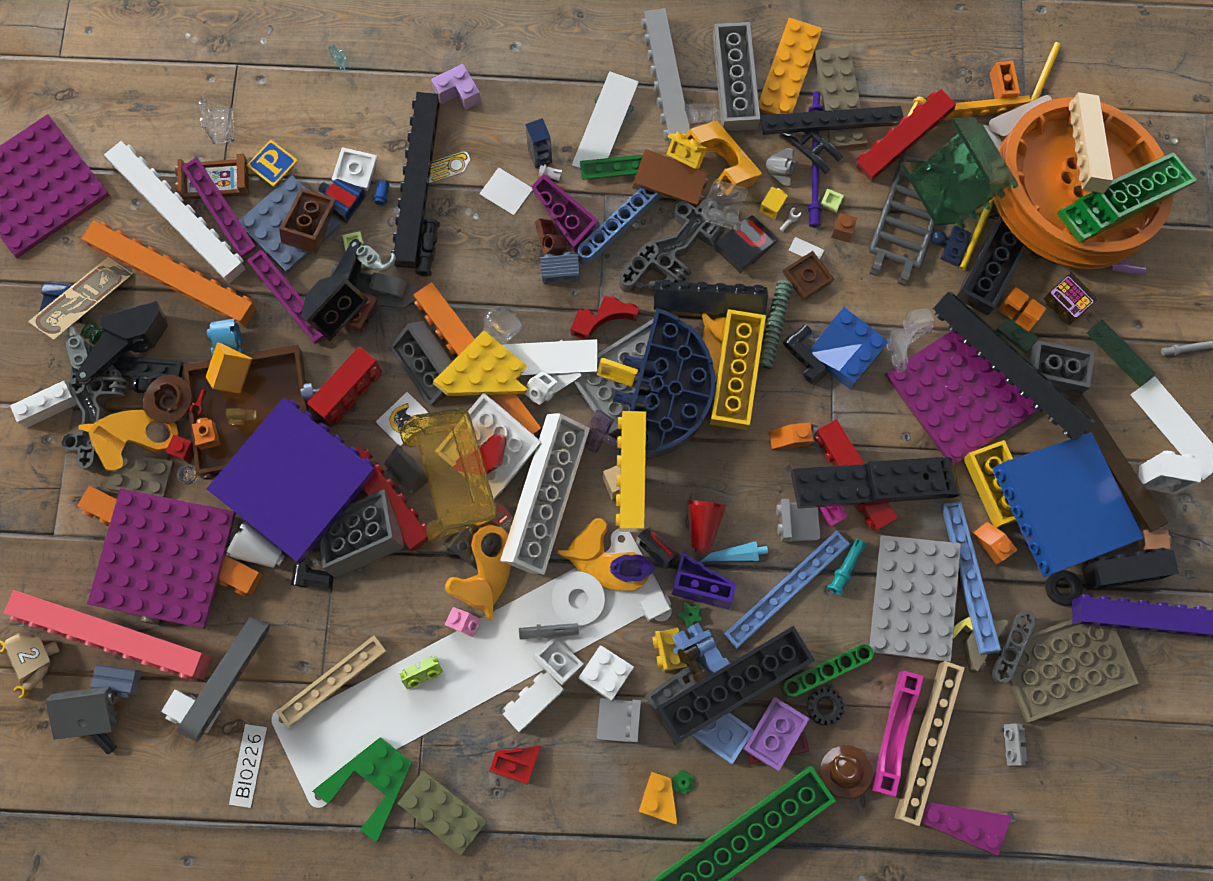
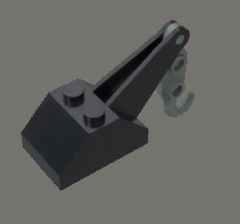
M358 239L352 240L332 276L319 280L306 294L301 317L331 341L369 300L358 290L362 263L369 269H377L382 272L387 271L395 263V254L391 253L390 261L383 265L381 256L371 247L364 245Z
M155 301L100 316L99 319L104 333L89 355L84 340L76 332L73 324L68 327L66 348L71 365L78 370L76 372V379L83 385L89 384L128 352L143 353L154 348L168 327L165 314L158 302Z

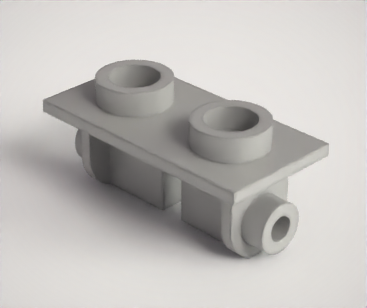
M1004 724L1007 766L1026 765V761H1028L1026 747H1021L1020 744L1026 743L1023 724Z

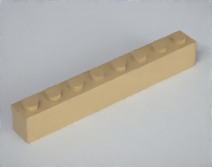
M947 661L939 663L894 817L897 820L914 826H920L964 667Z

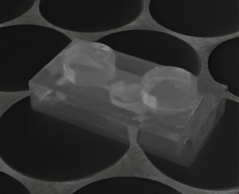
M716 103L688 104L684 107L689 124H707L713 121H721Z

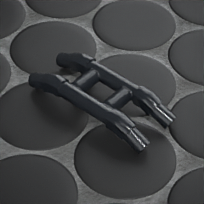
M815 131L804 132L805 134L799 140L790 133L780 134V138L797 148L820 168L824 174L831 169L818 156L823 149L833 156L837 162L843 158L833 144ZM810 138L818 143L812 151L804 145Z

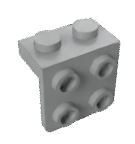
M789 499L780 500L778 505H776V515L779 516L780 524H777V533L781 538V542L817 541L820 538L818 507L797 509L796 502L790 503Z

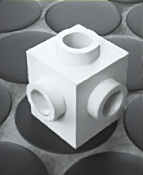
M542 371L528 381L526 385L528 389L525 395L539 405L545 401L548 402L554 395L553 389L557 381Z

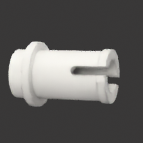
M545 164L540 166L538 176L545 174L549 179L560 181L562 170L547 167Z

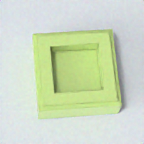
M827 189L820 205L824 209L837 213L844 195Z

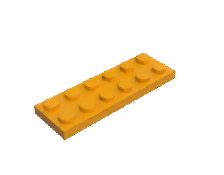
M792 18L788 19L758 101L759 112L767 115L793 113L822 28Z

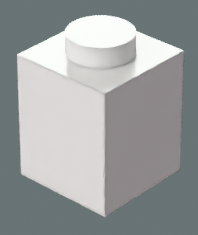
M659 592L641 601L639 605L649 622L669 612L671 602L667 595L663 596L662 592Z

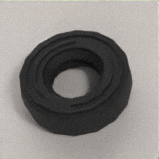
M1062 570L1048 577L1045 583V590L1052 602L1066 606L1072 604V600L1080 597L1082 594V583L1075 573ZM1064 580L1070 584L1071 591L1068 595H1062L1058 592L1057 584L1059 581Z

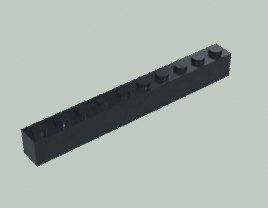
M417 92L416 99L413 98L412 101L414 114L410 116V126L412 128L411 131H408L407 136L409 148L405 150V158L407 159V163L403 165V175L405 177L404 181H401L400 184L402 198L398 199V209H400L399 215H396L395 220L397 232L393 233L395 247L391 249V253H394L396 257L395 267L415 269L418 267V252L423 231L440 108V99L437 93Z
M947 292L932 308L936 312L934 315L941 321L945 320L952 332L955 334L959 333L964 337L962 340L969 347L974 346L978 350L976 353L984 360L987 358L992 363L990 366L999 373L1001 371L1006 376L1005 380L1010 385L1014 386L1015 384L1020 389L1019 393L1023 397L1033 400L1035 402L1033 405L1040 412L1045 411L1049 415L1048 419L1057 426L1059 424L1064 429L1062 432L1068 438L1078 439L1095 422L953 292Z

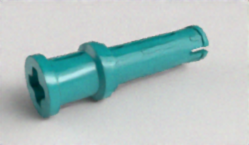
M855 539L841 568L835 571L832 583L827 586V589L833 594L843 596V590L847 582L851 581V573L867 546L864 541Z

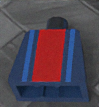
M335 179L331 186L322 182L318 188V191L322 194L336 198L333 213L346 224L366 197L363 188L340 179Z

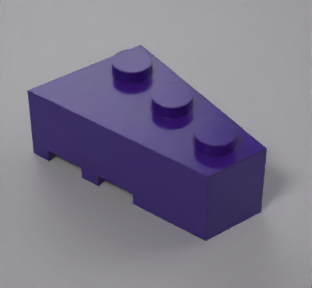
M682 551L671 595L729 610L733 601L736 584L719 573L703 566L704 564L693 560Z

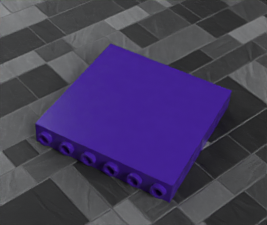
M283 398L207 487V490L301 564L377 471L373 468L375 464L367 458L361 459L358 456L360 453L352 446L347 448L343 445L345 441L337 434L334 437L329 434L330 429L323 423L319 425L313 421L315 417L309 412H301L299 410L300 406L292 399L287 401Z

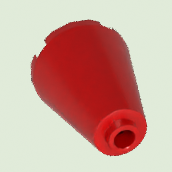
M688 500L687 509L691 548H695V552L707 553V550L712 548L726 509V504Z

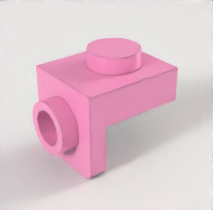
M453 607L445 625L473 637L480 619L468 612Z

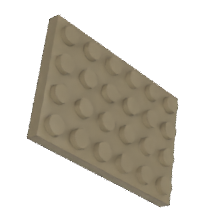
M1072 619L1031 633L1013 677L1009 681L1026 723L1139 683L1115 628L1072 624ZM1022 637L1014 639L1013 641L1015 643L1020 644L1022 642ZM1010 650L1006 651V660L1012 662L1015 659V654Z

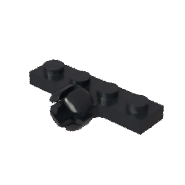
M123 356L113 366L121 372L123 377H131V390L137 393H144L155 379L163 375H175L182 378L184 362Z

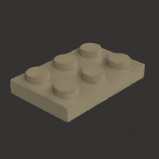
M122 452L123 466L115 472H110L106 488L118 492L121 488L166 497L175 463L173 461Z

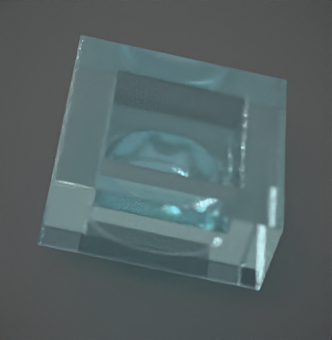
M334 44L328 49L331 58L342 70L347 67L345 61L347 57L343 50H338Z

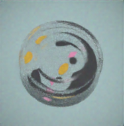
M186 464L177 470V479L181 483L190 485L197 480L198 475L193 466Z

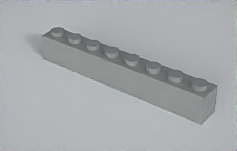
M663 8L644 11V19H641L642 30H646L644 40L645 45H649L647 54L648 60L652 61L653 65L650 68L651 75L656 80L654 82V90L659 95V98H657L658 109L661 108L662 114H660L661 124L665 125V130H663L664 140L668 141L670 146L672 139L668 138L669 133L676 134V132L687 134L690 126L666 10Z

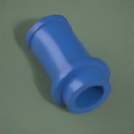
M378 181L376 195L373 196L375 204L383 206L387 203V192L390 185L388 182Z

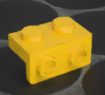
M669 133L668 138L672 140L666 155L695 169H699L707 148L702 146V142L696 139H687V135L684 133Z

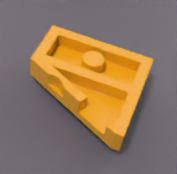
M651 772L639 812L677 824L671 778Z

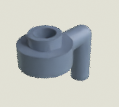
M312 383L304 384V388L301 389L302 399H307L308 402L320 388L313 389Z

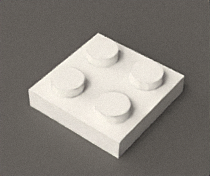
M342 147L332 176V182L335 179H340L368 191L378 160L377 155Z
M600 645L578 680L605 698L613 701L634 669V666Z

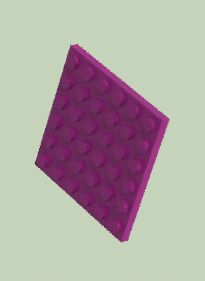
M48 114L0 145V238L16 258H19L110 196Z
M950 331L886 372L885 376L943 456L951 457L953 465L962 461L968 453L980 449L1038 409L1034 407L1033 404L1035 402L1030 398L1026 399L1019 393L1020 389L1015 384L1012 386L1005 380L1006 376L1001 371L999 373L990 366L992 363L987 358L985 360L976 353L978 350L974 346L969 347L962 340L964 338L962 335Z
M120 488L87 605L206 629L236 512Z

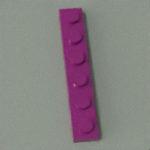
M196 157L181 166L238 255L243 258L257 249L200 160Z
M260 250L247 260L248 264L311 341L316 344L322 340L324 336L301 317L304 306L303 299L266 254Z

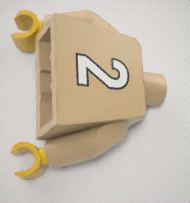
M21 633L6 639L5 642L0 641V646H3L0 653L8 655L19 683H23V685L14 688V692L22 689V694L18 698L28 696L30 690L48 672L51 666L48 656L59 652L55 641L43 645L40 637Z

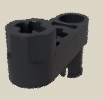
M803 324L799 330L789 335L783 341V345L807 368L803 372L806 381L815 385L828 373V370L801 343L812 333L810 327Z

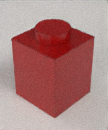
M173 435L165 453L174 459L190 464L194 456L193 443Z

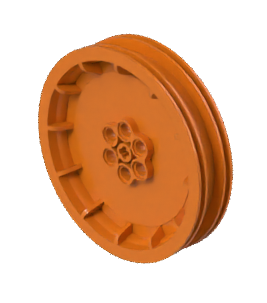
M1075 97L1046 101L1024 114L997 149L991 167V189L996 207L1008 228L1023 244L1052 262L1078 269H1099L1118 264L1132 256L1161 229L1170 213L1173 195L1130 219L1079 243L1057 215L1060 209L1075 203L1078 198L1092 192L1082 190V184L1079 180L1080 171L1077 166L1075 138H1073L1071 111H1069V103ZM1100 102L1113 180L1165 156L1155 139L1136 120L1121 110Z

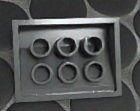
M381 490L349 505L320 540L323 569L335 578L404 548L402 532L386 490Z

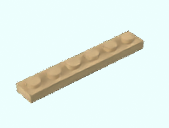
M372 636L276 711L287 728H290L387 651L376 636Z

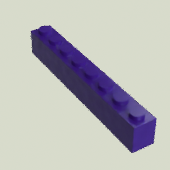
M1082 594L1079 598L1072 600V624L1213 638V609L1206 610L1204 606L1187 608V605L1184 604L1168 606V603L1158 602L1155 605L1149 604V601L1139 600L1136 603L1130 602V599L1120 598L1117 601L1111 600V597L1101 596L1098 599L1092 598V595Z

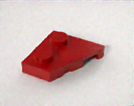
M535 745L528 748L521 747L514 748L513 750L496 751L489 772L528 785L541 746Z

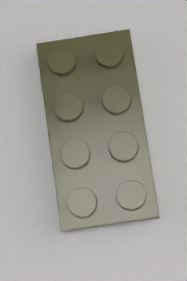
M425 770L421 772L397 803L460 856L487 823L485 819Z

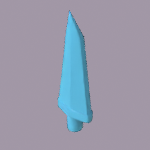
M757 541L712 552L700 562L759 561V555L768 554L767 546L757 547Z

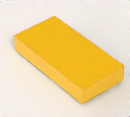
M602 358L597 376L633 387L638 369Z

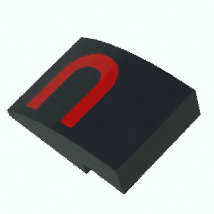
M751 215L717 241L714 249L741 274L748 266L754 264L779 239Z
M651 527L645 529L637 536L636 543L664 569L668 566L670 567L680 556V553Z

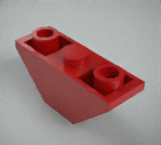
M492 435L487 439L488 443L473 448L471 450L472 454L469 456L460 457L456 460L457 464L452 468L455 471L479 476L488 475L501 466L507 438L505 435Z

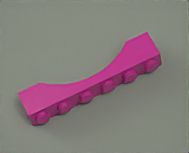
M908 671L898 673L871 791L896 797L901 777V764L906 735L924 676Z

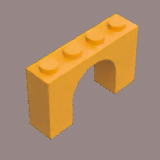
M718 121L692 128L686 134L687 139H696L702 142L701 145L707 148L706 151L719 154L729 164L730 168L725 169L716 180L717 185L726 195L753 186L762 175V172Z

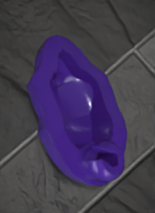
M622 555L614 559L610 565V571L613 576L626 582L642 581L655 570L654 564L646 560L642 555Z

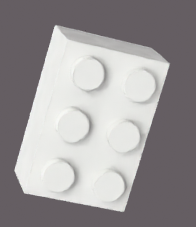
M1163 451L1139 466L1138 477L1147 490L1176 495L1201 482L1202 459L1195 458L1194 455L1190 454L1176 455L1173 451Z

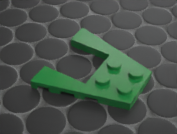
M380 737L312 792L327 804H330L351 775L357 772L386 795L360 829L374 842H378L413 762Z

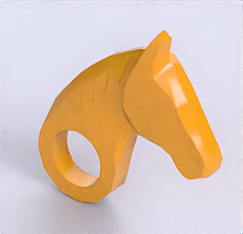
M702 312L701 315L705 325L702 340L706 344L713 361L716 386L726 318L710 319L706 312Z
M144 410L122 411L106 416L94 424L79 425V430L89 433L92 446L103 466L111 472L122 468L123 459L121 453L126 442L137 444L156 453L166 451L172 436H178L175 422L170 424L157 422L151 419ZM154 423L162 424L169 431V439L161 443L153 442L147 437L146 428Z
M595 518L574 539L568 550L557 551L559 556L569 559L579 572L592 575L600 582L602 587L609 590L636 591L645 585L649 577L646 576L642 581L626 583L613 576L610 571V565L614 559L622 555L639 554L635 552L605 553L603 540L609 526L601 518Z
M494 525L481 527L473 535L471 547L476 560L478 574L467 579L450 577L445 584V590L449 595L473 608L484 611L487 621H492L493 606L502 594L511 570V565L500 561L509 534L502 527ZM489 533L497 534L502 542L499 553L492 557L485 555L481 549V541Z

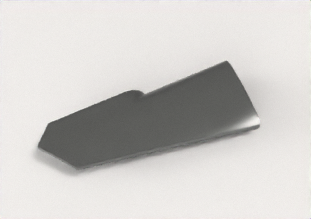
M338 264L334 265L330 277L334 273ZM360 271L358 290L377 298L376 305L405 308L415 301L413 294L418 292L416 285L408 284L404 280L375 272L371 274Z

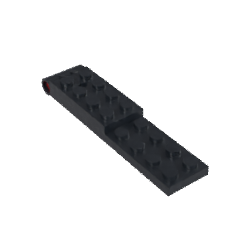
M951 457L869 461L867 464L797 468L790 471L797 509L950 499L960 496Z

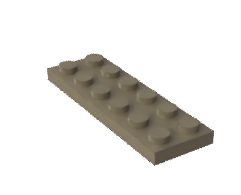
M850 47L815 50L814 58L822 103L825 108L824 111L860 109L861 105ZM865 128L827 130L829 142L837 149L867 145Z

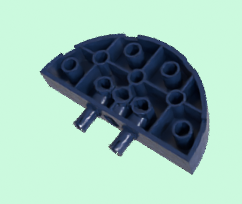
M656 308L644 357L640 359L627 355L624 356L623 365L638 369L640 372L635 392L628 394L615 390L613 402L629 405L630 411L646 412L645 459L668 454L688 442L704 423L715 391L713 361L702 338L690 325L681 321L676 315Z

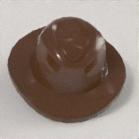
M175 375L158 377L150 384L144 395V411L151 419L166 424L177 422L185 416L191 406V388L181 377Z
M842 745L835 747L827 752L821 762L820 774L823 783L831 793L840 798L852 799L859 797L871 785L873 769L870 760L864 752L854 746Z

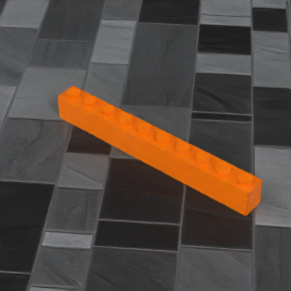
M93 220L81 238L89 247L227 319H236L235 323H239L244 328L256 311L253 301L247 296L243 295V297H240L233 289L221 287V284L216 280H207L202 273L190 271L188 266L181 262L179 264L173 262L174 260L168 255H159L157 250L150 246L147 248L142 246L143 244L135 238L130 240L126 234L119 230L116 232L111 230V227L104 222L98 223Z
M431 282L413 294L416 300L413 303L419 311L423 310L426 314L424 318L428 324L435 326L437 329L435 333L439 339H444L447 342L445 346L451 355L455 353L458 357L475 339ZM516 394L488 395L535 437L541 434V427Z
M89 485L77 506L83 509L81 513L91 518L96 515L100 518L99 522L109 526L117 499ZM225 555L218 583L224 587H228V585L235 587L234 592L245 596V594L252 596L263 574Z

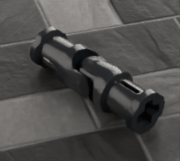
M425 219L423 222L425 227L424 233L421 235L422 243L418 252L419 264L415 270L416 274L423 277L432 275L431 264L435 258V244L438 240L436 235L437 229L440 227V222L434 219Z

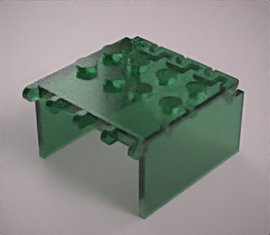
M953 118L951 122L958 134L950 142H947L925 162L911 161L900 164L935 226L957 224L962 230L966 227L963 222L969 216L972 220L978 218L976 211L982 206L986 209L992 207L989 201L996 195L1000 198L1005 197L1006 194L1003 190L1007 186L1018 187V182L984 125L978 124L975 118Z

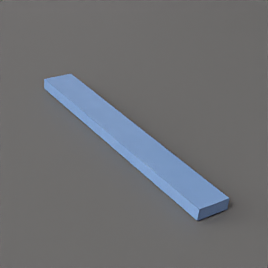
M962 502L943 503L941 509L950 542L961 543L958 574L979 654L998 653L1001 651Z
M836 530L723 635L738 649L840 555L850 543Z

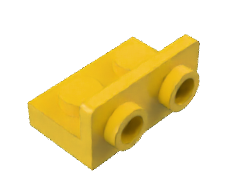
M678 628L655 631V636L652 637L654 649L658 648L659 656L656 657L658 668H662L663 672L687 667L686 663L681 662L678 654H675L673 651L677 646L672 636L679 633Z

